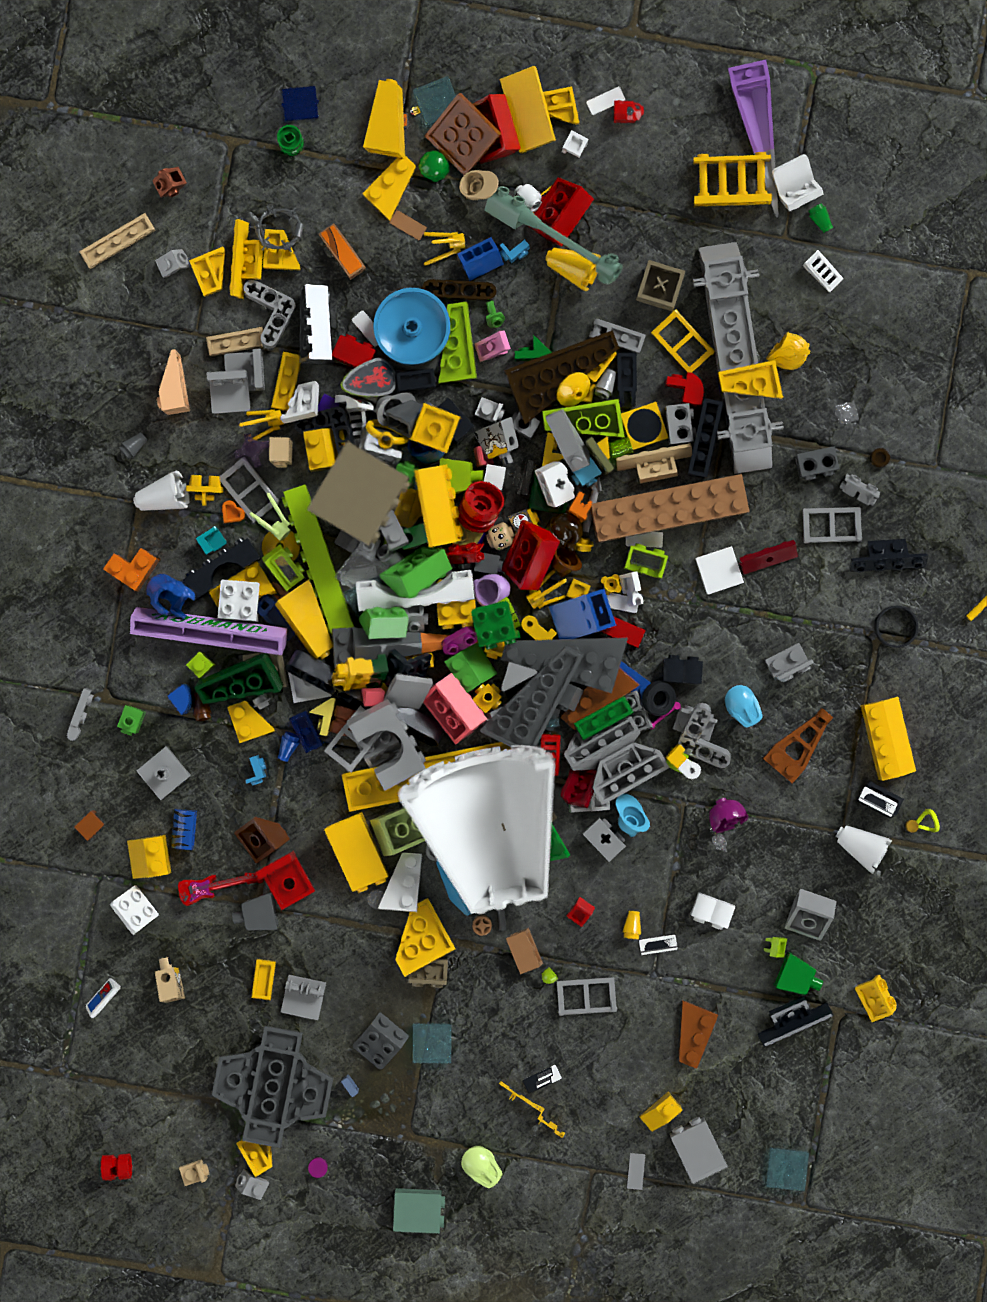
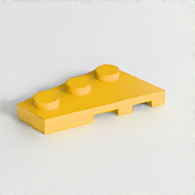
M257 561L228 579L258 582L260 584L259 598L263 595L277 593ZM221 584L209 591L218 608Z

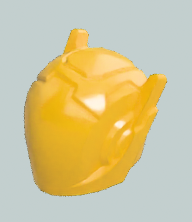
M786 332L781 341L772 348L766 359L768 361L775 360L776 366L782 369L795 370L804 364L807 356L810 354L809 343L799 335Z

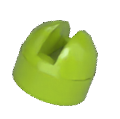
M550 967L542 973V980L546 984H551L558 980V977Z

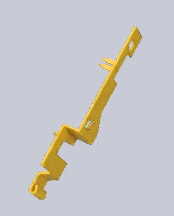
M500 1081L499 1084L512 1092V1095L510 1096V1099L512 1098V1101L515 1099L516 1096H518L526 1103L540 1111L541 1114L539 1115L538 1120H540V1122H543L551 1129H555L554 1133L558 1136L564 1137L565 1132L560 1133L559 1131H557L556 1124H554L551 1121L550 1123H547L543 1120L544 1117L541 1116L543 1111L545 1110L543 1107L531 1102L524 1096L517 1094L516 1092L511 1090L508 1085Z

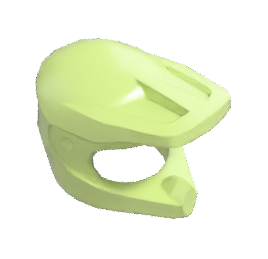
M474 1146L469 1148L463 1155L461 1161L462 1168L474 1181L486 1188H491L498 1183L502 1176V1171L496 1163L493 1154L488 1149L482 1146Z

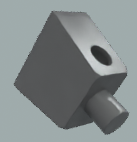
M409 400L386 410L388 428L411 438L423 405L414 400Z
M272 892L242 902V911L232 913L233 923L245 922L246 930H276L279 928Z

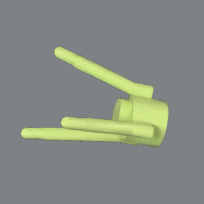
M267 493V497L282 522L277 521L273 526H270L253 512H250V516L270 531L279 541H282L291 532L288 528L290 523L285 519L271 494Z

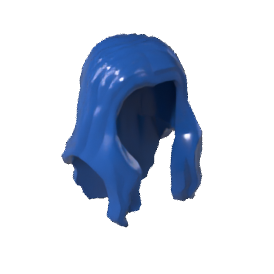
M158 574L151 577L146 586V592L150 597L151 605L160 614L167 615L169 611L159 603L158 598L166 599L171 604L170 612L184 620L187 615L181 611V608L189 597L195 600V593L182 582L169 575Z

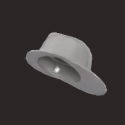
M410 393L380 397L373 407L378 422L383 426H388L385 411L409 400L416 401L415 397Z

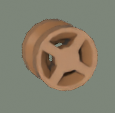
M485 915L477 916L473 921L474 932L482 936L490 932L492 923L489 917Z

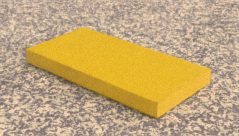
M532 66L501 78L500 82L503 93L506 96L521 147L519 153H524L556 141L537 68Z

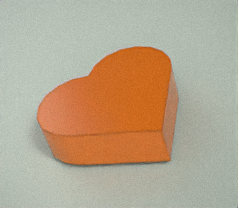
M228 500L223 503L224 524L244 520L245 512L242 508L237 507L235 502Z

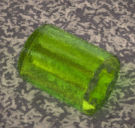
M628 436L608 443L613 459L633 453Z

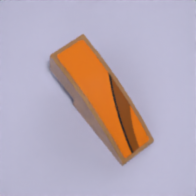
M334 223L318 234L350 280L366 270L358 255Z

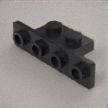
M906 539L867 541L869 557L852 558L849 569L850 572L882 571L888 569L901 570L904 568L919 569L926 567L928 554H908Z
M802 996L769 1011L774 1026L758 1033V1037L765 1047L821 1021H825L833 1017L834 1014L828 1003L810 1010L805 997Z

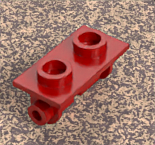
M484 543L452 544L447 547L445 553L451 565L464 564V557H466L467 563L481 562V560H484V553H481L480 550Z

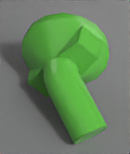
M494 301L486 302L489 313L486 316L487 325L490 328L500 327L505 321V316L502 312L496 313Z

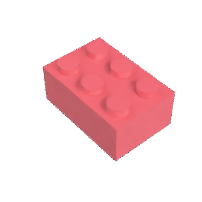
M452 673L436 683L429 690L423 701L455 745L472 734L487 720L483 711L477 707L472 697L464 690L459 680Z

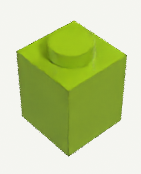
M201 651L186 664L199 679H203L216 666Z

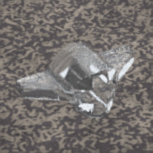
M710 828L713 834L712 843L715 849H723L727 853L728 851L725 848L727 841L724 835L716 834Z

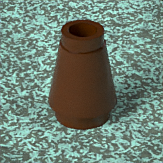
M194 693L193 717H195L196 721L211 719L210 714L212 712L209 704H203L199 695Z

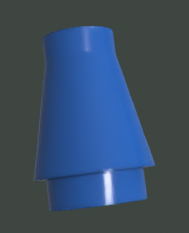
M285 732V735H282L277 758L288 762L300 744V737L294 733Z

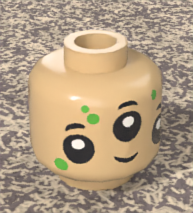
M502 522L488 530L486 538L491 548L502 550L512 545L513 537H515L516 533L512 526Z

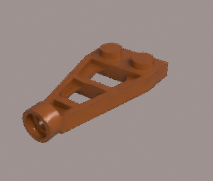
M821 708L815 716L775 743L762 759L793 784L805 770L827 724L833 717ZM818 718H822L824 722H820ZM808 727H812L816 731L810 743H806L800 738V734ZM794 741L800 742L804 747V751L798 760L792 759L785 752V748Z

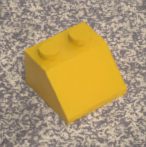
M332 428L303 432L310 471L331 469L338 458ZM343 429L339 432V437L342 440L345 439Z
M166 835L127 841L133 879L171 873Z

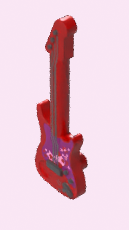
M245 873L244 876L212 883L217 878L216 875H211L203 880H182L178 884V890L182 904L188 906L203 898H214V893L210 891L243 883H262L264 878L258 879L256 874Z

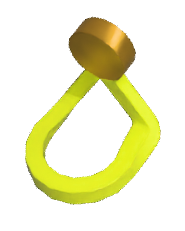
M926 809L916 821H907L905 828L911 833L916 832L918 828L935 833L939 831L940 826L935 812L931 809ZM930 814L935 827L929 828L919 825V823L926 815Z

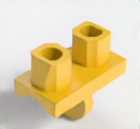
M191 475L186 491L202 492V495L195 494V500H202V506H207V501H214L215 498L214 495H208V492L223 493V487H221L220 476H209V486H202V475Z

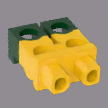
M378 654L375 660H364L362 658L353 660V658H347L345 664H337L336 673L332 674L333 686H343L344 691H349L350 688H381L388 673L385 654Z

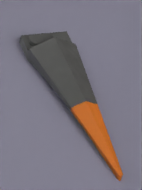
M363 628L332 629L334 667L337 664H345L347 658H353V660L358 658L375 660L378 654H385L387 660L389 651L396 649L404 657L442 650V641L450 635L407 632L406 637L369 639Z

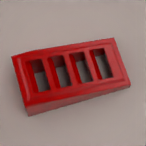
M542 734L541 748L544 750H556V752L545 753H550L552 758H555L553 760V776H558L561 735ZM545 742H556V745H545Z

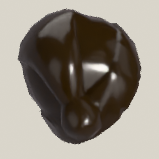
M560 513L554 516L545 527L546 530L550 531L560 541L559 549L566 548L567 551L573 552L576 549V544L582 539L581 522L576 516L569 513Z

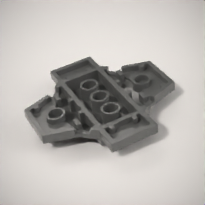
M265 1025L261 1045L247 1053L219 1057L212 1096L231 1107L239 1109L242 1118L246 1121L242 1141L281 1148L284 1129L296 1120L326 1117L333 1077L308 1064L300 1053L303 1032Z

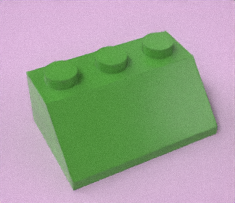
M421 546L379 574V576L399 597L411 599L416 597L422 589L430 587L435 580L445 577L452 567L444 549Z

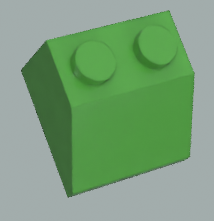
M374 607L373 609H366L359 616V622L369 639L406 637L409 617L404 608Z
M474 643L444 661L467 693L497 674L478 643Z

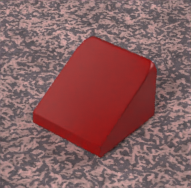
M579 897L568 912L567 917L582 927L592 915L595 907Z

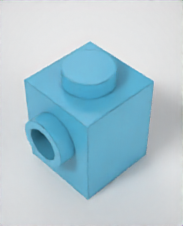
M590 457V465L572 472L571 478L576 485L580 484L581 487L585 485L590 487L593 483L597 482L595 478L601 475L602 472Z

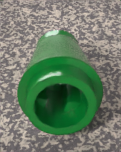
M822 203L808 210L810 213L809 217L823 233L833 228L826 206H823Z

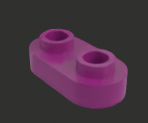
M467 626L446 637L441 644L444 653L455 655L476 643L478 639L475 628Z

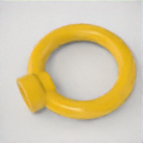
M378 419L369 420L365 425L367 432L378 439L379 446L385 449L390 448L393 444H406L410 439L398 432L396 433L401 437H394L390 432L382 433L376 430L374 427L392 430L388 426L381 425ZM383 436H388L390 439L385 441Z

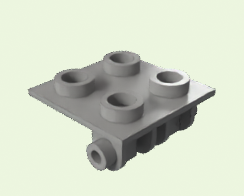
M288 975L281 1013L318 1020L326 982Z

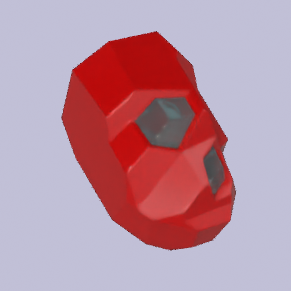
M614 101V123H634L638 121L644 114V107L633 101Z

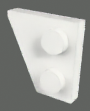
M316 381L297 386L294 396L288 403L289 409L286 415H281V421L284 424L318 416L319 384Z

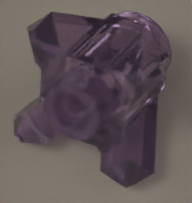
M251 433L245 434V442L242 448L235 451L234 455L236 459L247 456L252 459L255 468L262 465L259 456L262 450L269 448V441L258 442L252 438Z

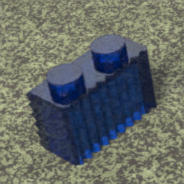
M303 711L289 718L305 753L324 744L320 735H318L317 728H315L316 725H313L314 722L308 714L309 711Z

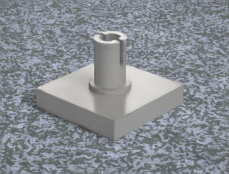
M167 746L137 770L138 774L160 800L164 799L191 776Z

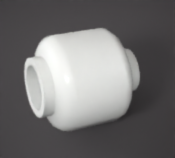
M520 185L515 189L514 196L523 197L525 199L524 204L532 212H535L541 206V194L532 185Z

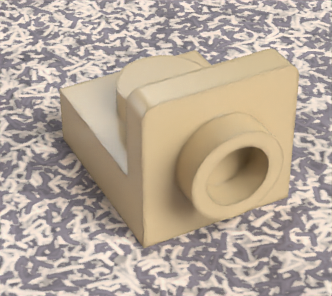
M202 1159L179 1167L185 1186L200 1181L205 1182L208 1178L207 1175H209L208 1166L203 1164Z

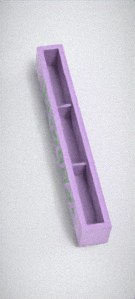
M136 607L130 617V634L276 655H282L286 647L287 628L190 614H186L187 617L183 620L171 612L166 615L160 614L154 609Z

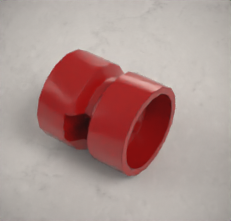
M119 1154L118 1157L103 1155L101 1159L103 1181L115 1180L116 1177L120 1180L131 1179V1154Z

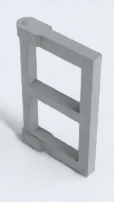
M245 457L241 458L220 476L221 483L253 523L256 520L250 516L251 511L242 499L260 485L266 493H270L277 505L280 503V500L273 494ZM244 465L256 481L238 495L226 479ZM271 502L255 515L261 518L273 508Z
M861 507L803 509L804 543L862 541ZM829 513L830 537H810L809 514ZM834 513H854L855 536L835 537Z
M360 706L351 718L366 710ZM346 723L324 752L351 773L384 731L376 732L366 745L363 741L357 742L353 733L348 730L349 726ZM343 734H346L363 748L351 764L331 750Z
M614 977L557 981L559 1016L617 1012ZM609 983L610 1007L590 1008L588 984ZM583 984L585 1008L564 1010L563 986Z

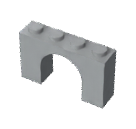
M388 699L347 720L348 726L357 742L379 731L393 732L401 739L399 753L392 760L374 769L384 790L426 769L424 766V762H426L424 755L421 751L417 752L415 749L417 743L412 735L408 736L406 732L408 726L404 719L399 720L397 714L400 712L395 703L391 704Z

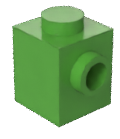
M402 461L397 464L396 470L409 477L408 482L410 485L408 489L413 487L416 481L414 470H419L420 468L410 461Z
M125 705L117 727L122 729V733L132 736V733H138L146 712L130 705Z

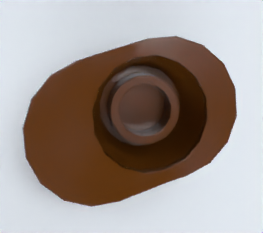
M557 548L551 565L558 571L561 577H566L572 571H578L582 568V563L575 550L569 552L566 548Z

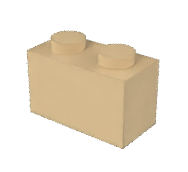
M270 437L269 461L276 468H287V465H292L293 442L290 438Z

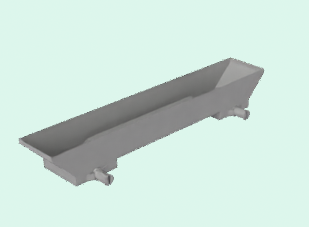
M736 242L698 248L703 278L693 279V286H704L718 372L758 364L747 289L748 279L759 277L758 269L746 270L743 264V257ZM721 392L727 430L717 431V435H719L717 437L718 440L723 438L729 439L734 474L772 468L771 435L772 431L783 429V426H779L783 425V422H770L767 408H765L764 397Z

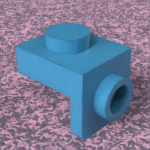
M523 240L509 251L502 243L499 246L501 250L500 255L505 261L509 260L513 263L518 258L520 260L529 253L527 250H529L530 245L526 240Z
M259 755L249 758L255 777L245 780L246 784L250 782L252 786L263 782L262 778L266 777L264 772L266 765L264 759L259 758Z

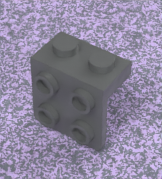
M379 1012L369 1027L355 1041L353 1048L378 1069H383L402 1048L409 1035Z

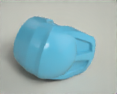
M737 685L727 692L725 696L727 711L744 727L753 726L762 719L759 703L748 687Z

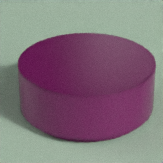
M321 1157L313 1158L308 1166L309 1173L315 1178L323 1177L328 1169L326 1160Z

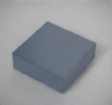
M350 1075L343 1077L341 1080L342 1084L349 1094L354 1097L358 1094L359 1088Z

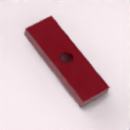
M791 540L770 548H764L752 554H746L739 558L741 570L745 575L798 557L795 541Z

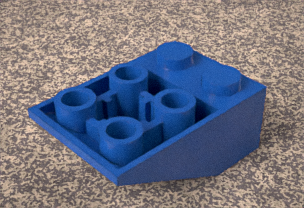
M605 589L549 607L559 640L576 639L616 626Z

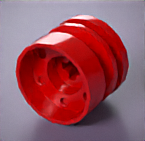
M478 481L469 485L458 507L459 522L464 528L472 532L482 533L490 530L504 505L502 492L489 482Z

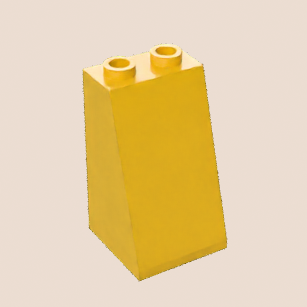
M362 812L327 826L324 829L352 892L357 890L360 893L369 889L368 885L372 883L379 885L386 882L385 878L389 874Z

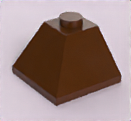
M254 817L234 832L256 864L290 840L286 831L279 823Z

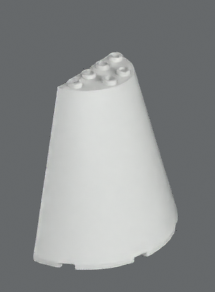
M511 745V750L504 749V751H501L499 746L455 756V762L444 764V761L419 772L409 779V786L408 784L403 785L399 791L401 802L471 914H483L491 909L501 910L506 908L508 903H514V905L519 906L532 900L541 901L548 895L554 762L552 755L545 753V750L542 748ZM502 823L505 826V831H503Z

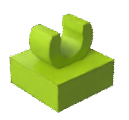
M766 938L765 941L771 942V948H764V951L770 953L769 956L784 957L787 938Z

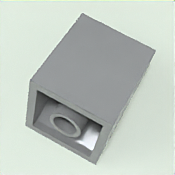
M696 1117L689 1121V1125L675 1127L672 1129V1133H670L674 1146L693 1184L728 1167L704 1117L701 1119Z

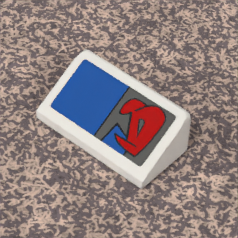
M112 978L108 979L87 1003L86 1009L91 1018L96 1017L119 991L121 986Z

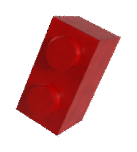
M340 334L332 352V358L355 368L366 361L374 359L376 350L373 349V345L367 342L361 344L356 342L357 338L349 334L345 336Z

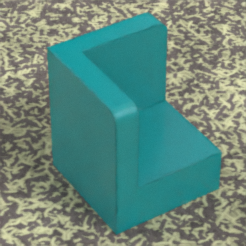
M216 526L196 538L208 556L227 544V541Z

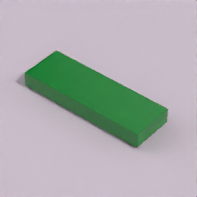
M624 695L580 719L574 725L582 739L585 740L634 713Z

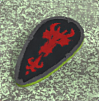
M374 358L351 370L341 382V388L355 396H386L392 393L396 387V372L388 361L382 358Z

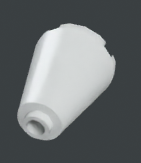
M173 471L136 492L133 498L136 508H139L141 511L187 508L186 504H189L190 499L189 492L186 491V483L182 484L180 480L183 476L179 471Z
M847 825L845 828L841 827L836 834L837 842L871 873H874L875 869L873 867H878L887 851L888 845L892 842L889 838Z

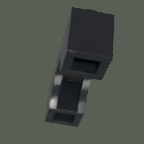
M249 538L237 540L234 543L235 546L230 550L228 548L223 549L218 553L219 557L212 560L210 558L202 563L203 567L199 570L193 569L185 574L186 578L183 581L195 593V599L202 598L214 589L213 578L221 566L235 563L247 568L262 559Z

